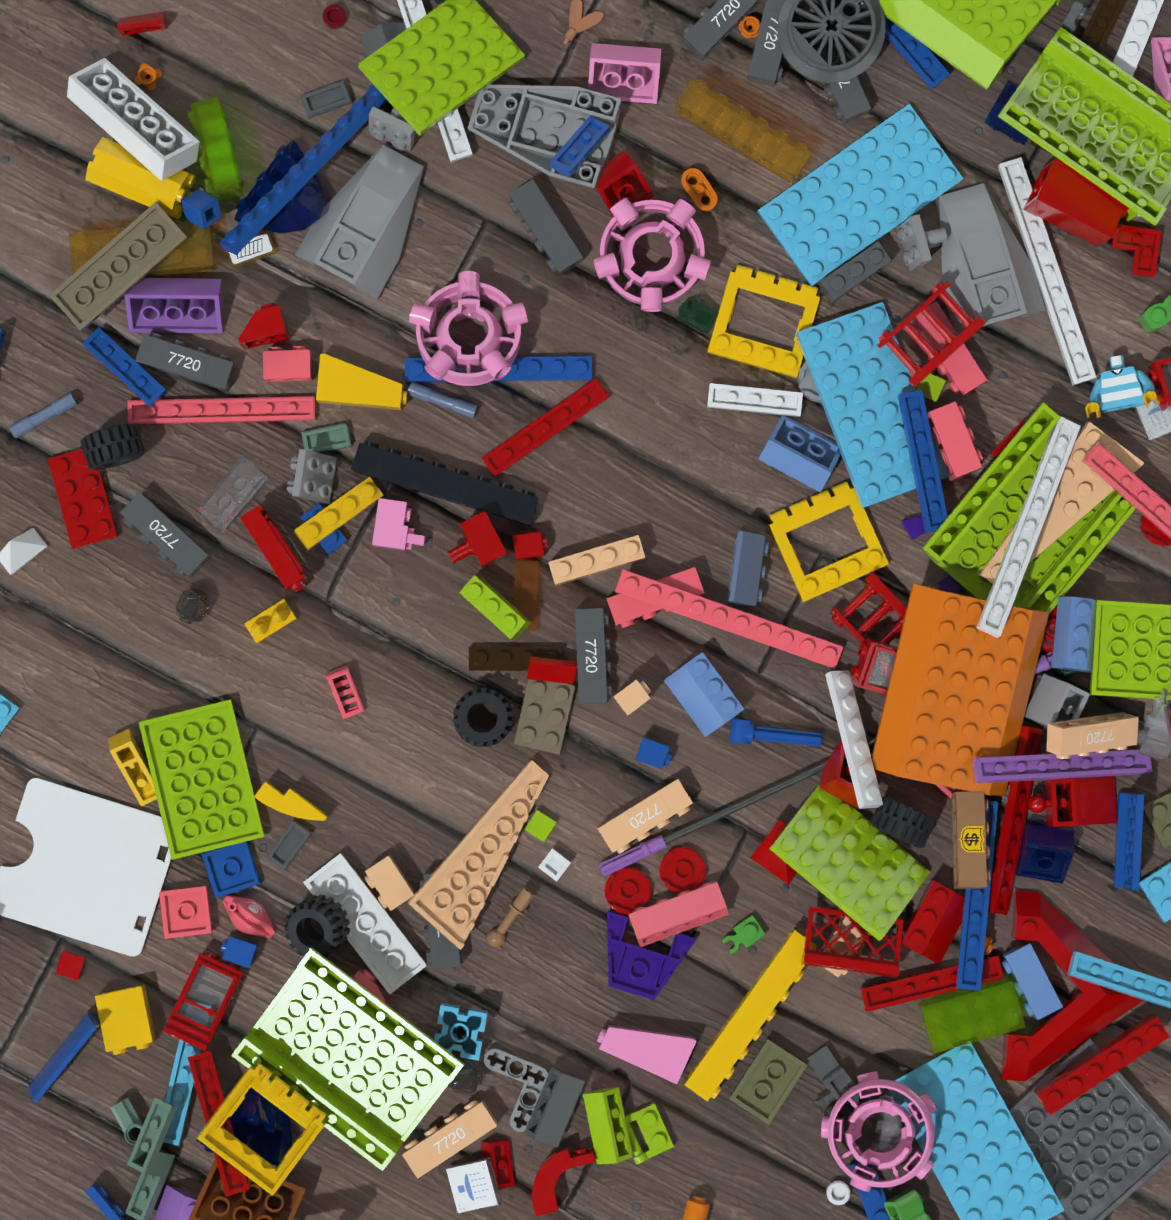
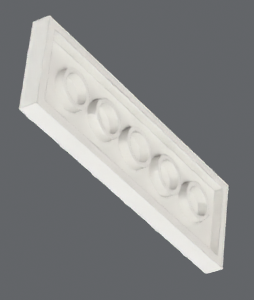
M342 853L303 882L313 895L318 897L322 894L326 896V899L332 897L335 903L339 902L342 905L340 907L342 911L346 910L347 915L345 917L350 920V924L347 926L350 928L347 940L389 994L427 966L424 959Z

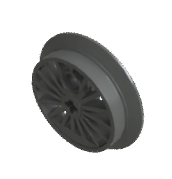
M786 0L778 18V41L786 60L801 75L823 83L844 82L862 74L879 55L885 38V18L878 0H842L836 9L835 0H831L830 12L825 0H820L824 14L812 0H804L819 17L798 8L803 0ZM863 2L868 11L860 13L859 5ZM846 6H852L856 13L848 17L843 14L842 10ZM794 13H797L816 23L792 22ZM870 16L871 25H852L855 21ZM837 21L836 31L830 30L828 32L827 23L833 25ZM796 28L816 30L801 35ZM846 30L871 31V36L868 41ZM818 35L811 43H808V41L806 40L810 37ZM844 36L866 47L859 54ZM823 39L818 51H816L813 47ZM839 40L856 58L846 62ZM828 42V57L826 63V61L821 57V54L824 50L826 43ZM833 42L839 54L841 65L832 66Z

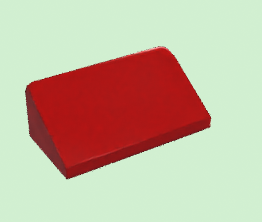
M164 12L120 18L117 28L122 36L164 30L167 28L166 16Z
M500 1139L481 1142L482 1159L487 1163L493 1189L499 1190L515 1186L510 1140Z

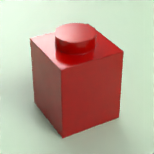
M541 532L513 535L516 560L544 557L543 551H548L546 537H541Z

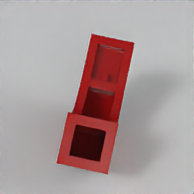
M566 1146L556 1150L542 1162L536 1172L532 1188V1203L535 1216L559 1211L555 1193L557 1179L564 1171L570 1168L596 1162L593 1149L588 1150V1147L574 1150V1154L570 1155L569 1148Z

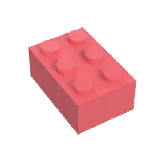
M955 401L930 411L927 414L929 425L949 474V481H954L981 469L983 457L979 449L975 450L972 441L975 438L971 428H966L963 419H966L962 406H957Z

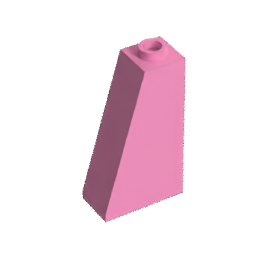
M608 1025L607 1030L602 1028L597 1042L600 1043V1050L678 1084L695 1046L696 1038Z

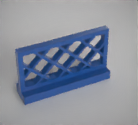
M1118 793L1113 887L1139 891L1144 809L1143 794Z

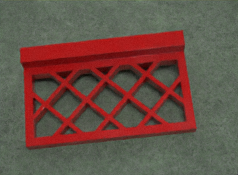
M809 906L801 964L896 978L899 976V958L904 920L896 919L894 924H898L897 934L890 940L885 935L883 938L886 943L876 950L868 940L871 934L865 936L858 927V923H855L844 911ZM813 914H823L829 922L818 929L813 923ZM829 915H835L836 917L831 919ZM840 916L847 917L852 924L843 933L834 923ZM831 924L839 936L829 943L821 931ZM812 927L816 931L813 935H811ZM853 928L863 938L854 946L844 936ZM818 934L826 946L820 951L810 950V940ZM840 938L850 948L844 954L836 953L831 946ZM896 938L894 946L891 941H893ZM864 941L873 951L868 957H860L855 950ZM888 944L894 951L893 961L884 960L878 953ZM829 948L831 952H824V950ZM852 951L855 956L847 954ZM873 955H876L878 959H873L871 957Z

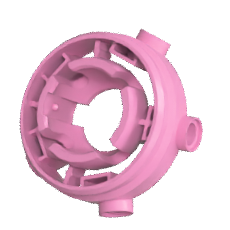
M624 198L610 209L614 217L610 220L603 233L600 244V257L594 258L593 262L598 278L606 277L608 283L619 295L633 303L640 304L641 311L659 312L662 311V305L671 303L685 295L698 279L705 281L711 260L704 258L703 237L699 227L692 219L696 210L689 203L679 199L675 205L660 200H644L631 204L628 198ZM658 212L666 214L668 222L662 220L661 223L656 221L640 223L632 227L624 237L614 233L618 227L623 231L639 220L640 213ZM687 228L694 240L697 256L693 254L690 256L684 278L689 279V281L684 285L678 277L684 268L686 256L683 249L684 243L677 229L683 232ZM647 233L666 234V237L671 238L669 243L672 248V257L669 264L659 271H646L642 278L636 275L631 270L636 263L632 254L636 240ZM611 237L616 241H620L618 256L621 257L620 270L629 280L624 288L614 279L619 277V268L614 253L607 254ZM675 282L680 290L662 298V289L652 288L651 286L660 284L662 288H665ZM632 284L642 288L641 298L627 292Z
M464 271L459 273L458 283L450 284L438 290L424 305L415 302L411 309L409 323L416 325L418 348L426 363L424 368L432 377L437 380L443 379L456 385L476 386L493 380H499L509 373L521 343V324L528 323V319L522 302L513 304L497 288L481 283L479 273ZM480 301L489 303L502 312V320L508 337H503L500 322L492 312L480 306ZM458 302L457 307L451 309L442 317L436 329L435 337H431L437 322V313L444 307ZM473 318L484 323L487 322L489 329L487 337L482 343L475 346V354H461V346L453 342L448 330L452 320L457 323L463 319ZM436 346L437 352L431 358L426 347ZM503 346L512 347L504 358L501 354Z
M877 1071L858 1075V1084L840 1097L833 1107L830 1117H822L821 1138H828L829 1147L835 1161L852 1178L850 1185L866 1192H870L871 1187L896 1186L910 1180L914 1176L922 1180L934 1165L929 1157L935 1140V1128L931 1115L938 1111L935 1103L927 1092L919 1096L918 1093L905 1084L889 1079H879ZM882 1088L892 1089L902 1093L911 1100L907 1104L911 1113L904 1106L901 1107L895 1102L882 1099L869 1100L859 1106L852 1096L859 1092L860 1099L881 1094ZM848 1100L855 1110L848 1119L850 1125L848 1131L845 1132L849 1151L840 1156L835 1141L841 1142L843 1140L845 1119L838 1118L837 1116L844 1103ZM878 1112H885L893 1117L895 1115L902 1117L901 1121L905 1122L906 1126L901 1129V1140L897 1147L884 1153L875 1152L870 1148L863 1153L859 1150L855 1140L862 1136V1125L867 1117ZM912 1116H914L918 1124L922 1121L925 1122L927 1133L924 1153L917 1150L903 1167L907 1173L900 1176L896 1166L902 1163L912 1151V1142L915 1137V1123L912 1119ZM850 1154L861 1163L856 1165L854 1171L843 1160ZM867 1165H876L878 1170L892 1168L896 1178L891 1180H874L877 1171Z

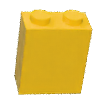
M145 984L101 993L95 996L106 1052L113 1051V1055L127 1052L128 1047L136 1046L137 1050L151 1047L150 1043L154 1042L156 1037Z

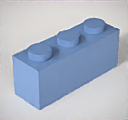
M1025 942L1002 954L1004 961L1001 962L1007 974H1012L1015 980L1012 985L1018 996L1023 995L1026 1001L1023 1006L1029 1017L1033 1016L1039 1020L1063 1008L1030 943Z

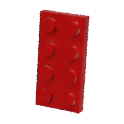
M83 449L48 458L71 548L76 549L117 538L118 533L101 470L88 469Z

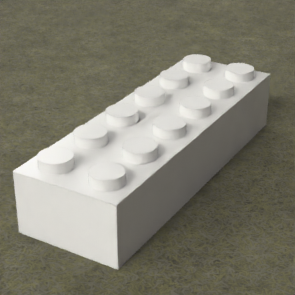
M106 58L69 76L67 97L161 181L197 162L200 141Z

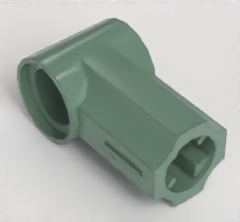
M128 1097L110 1109L124 1132L125 1140L129 1144L135 1145L137 1139L133 1137L132 1130L134 1127L141 1130L144 1123Z

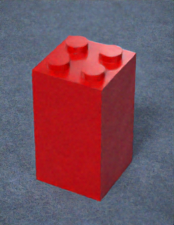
M1054 158L1041 169L1023 210L1098 247L1104 242L1107 243L1111 237L1114 238L1120 229L1118 224L1120 217H1124L1129 208L1073 168Z

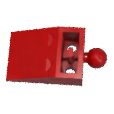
M1114 776L1044 780L1045 798L1042 795L1035 794L1028 800V808L1034 813H1041L1046 808L1047 827L1117 823ZM1056 786L1060 789L1058 795H1056ZM1057 810L1061 812V817L1059 819L1057 815Z

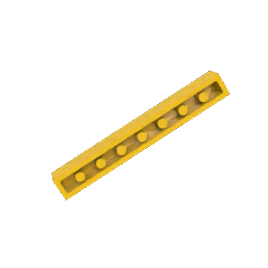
M795 929L790 932L685 1079L684 1085L707 1102L710 1097L715 1099L722 1089L719 1085L723 1079L728 1080L736 1069L733 1067L738 1059L743 1060L749 1051L747 1046L752 1039L756 1041L763 1031L760 1027L765 1020L769 1022L777 1012L774 1009L779 1001L783 1003L791 992L788 988L793 981L797 983L803 976L804 971L802 969L805 965H802L801 962L805 937ZM810 941L809 949L816 950L818 946Z

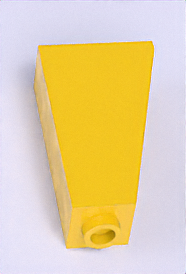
M320 354L316 401L318 403L402 410V404H407V391H404L402 384L332 356Z

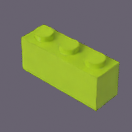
M474 575L459 592L510 640H517L532 623L481 576Z
M619 1087L602 1088L583 1094L597 1164H613L633 1158Z

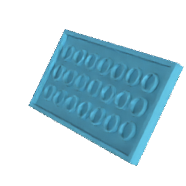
M908 104L761 207L757 212L808 284L814 286L902 224L909 217L963 181V177L912 106Z
M883 302L796 333L862 509L916 489L897 396L902 393L916 391V388L908 381L911 378L909 370L885 344L881 349L877 346L880 343L877 339L887 329L890 332L893 331ZM895 335L893 339L898 343V340ZM930 427L940 480L949 477V474Z
M970 1040L895 1080L907 1085L918 1093L919 1096L927 1092L938 1111L931 1114L935 1128V1140L929 1159L934 1163L932 1169L960 1220H1048L1064 1211L1063 1206ZM889 1089L895 1102L901 1107L904 1106L911 1113L907 1106L911 1100L902 1093ZM912 1116L915 1123V1139L924 1153L927 1139L925 1122L922 1121L918 1124L915 1117Z

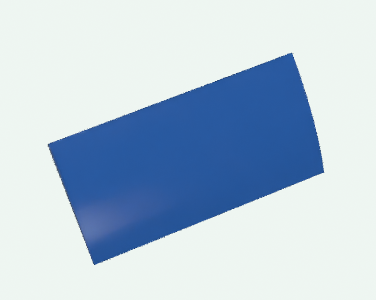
M90 1010L86 1012L29 1083V1094L36 1103L46 1094L99 1028L100 1020Z

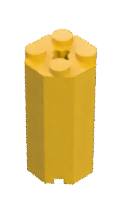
M102 137L93 151V155H95L93 162L89 161L85 180L148 207L156 202L167 215L179 219L183 211L182 199L193 193L189 190L193 186L196 176L181 170L161 181L122 145Z

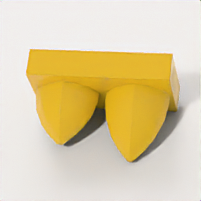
M283 599L244 624L256 644H258L297 618L286 600Z

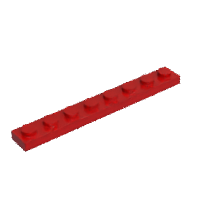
M1022 726L1016 756L1038 755L1043 730ZM1033 780L1012 781L1009 783V794L1000 830L1001 835L996 851L994 871L991 876L988 912L1003 915L1008 913Z

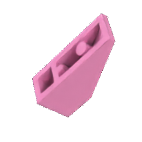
M1171 37L1152 38L1155 93L1171 103Z

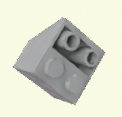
M1043 674L1026 708L1024 717L1046 728L1048 723L1079 719L1090 694L1069 683Z

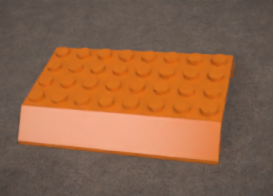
M913 583L871 758L874 769L897 777L971 792H984L985 795H1005L1008 782L975 783L972 760L984 757L1015 756L1049 612L1012 606L1002 634L996 638L976 628L987 600Z

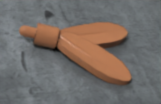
M573 0L569 11V30L564 35L565 40L563 43L565 45L568 44L577 33L600 23L604 13L595 11L581 18L582 1Z

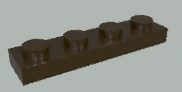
M469 647V671H527L530 656L563 660V647Z

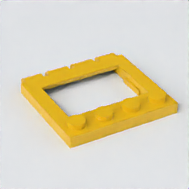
M737 264L736 271L730 272L707 353L797 379L804 355L796 334L793 341L795 344L791 352L726 333V327L731 320L737 289L740 288L805 307L796 333L812 327L820 297L816 296L818 287L802 283L801 289L798 291L796 290L797 281L783 277L779 278L778 285L773 284L776 275L758 270L756 277L753 278L751 277L752 268Z
M847 481L831 487L834 497L830 496L828 490L811 496L810 499L813 504L811 507L806 499L789 506L791 516L787 515L785 509L769 515L773 523L769 525V528L802 602L889 565L864 508H861L855 489H850ZM849 505L855 525L868 548L804 576L800 567L801 563L786 533Z
M258 1063L254 1069L249 1067L196 1138L273 1196L325 1126L322 1121L326 1113L314 1104L306 1111L305 1108L310 1101L296 1090H293L287 1096L286 1094L291 1089V1086L278 1076H274L269 1082L268 1079L271 1077L272 1072L261 1063ZM250 1088H253L305 1128L277 1168L222 1127L227 1118L233 1115L245 1099L244 1096Z

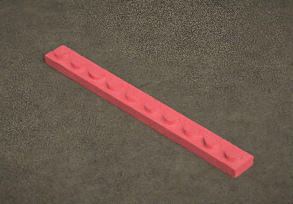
M623 568L614 590L628 597L834 669L843 649L842 645Z

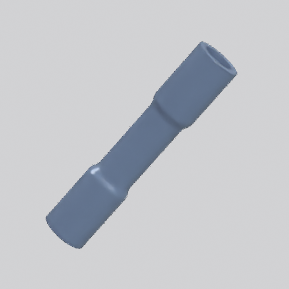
M411 382L407 392L409 396L435 403L470 418H474L478 405L452 398L414 382Z
M69 393L39 412L9 426V429L13 436L18 438L33 430L39 424L66 412L78 404L72 393Z

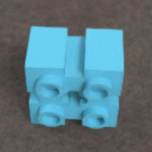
M441 1003L437 1024H441L443 1027L442 1031H436L434 1041L451 1054L452 1050L461 1051V1058L479 1061L483 1039L477 1037L478 1032L485 1031L488 1011L469 1008L468 1013L459 1012V1005ZM463 1026V1030H466L467 1034L458 1037V1033L454 1031V1028Z

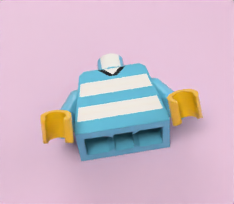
M1119 355L1109 358L1111 370L1102 372L1101 378L1096 380L1090 394L1089 404L1086 405L1085 410L1087 418H1089L1092 412H1096L1097 418H1100V408L1104 413L1143 405L1150 408L1149 403L1151 401H1156L1157 405L1160 404V401L1150 378L1134 366L1125 368L1124 357Z

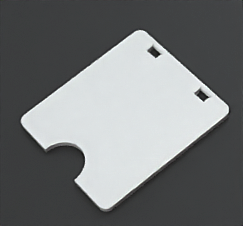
M40 778L31 779L27 783L15 821L20 822L30 831L34 841L33 852L28 860L21 865L0 867V915L134 957L139 955L143 950L160 897L159 892L162 891L171 862L169 848L165 861L157 859L160 847H168L161 816ZM138 916L146 917L142 931L135 929Z

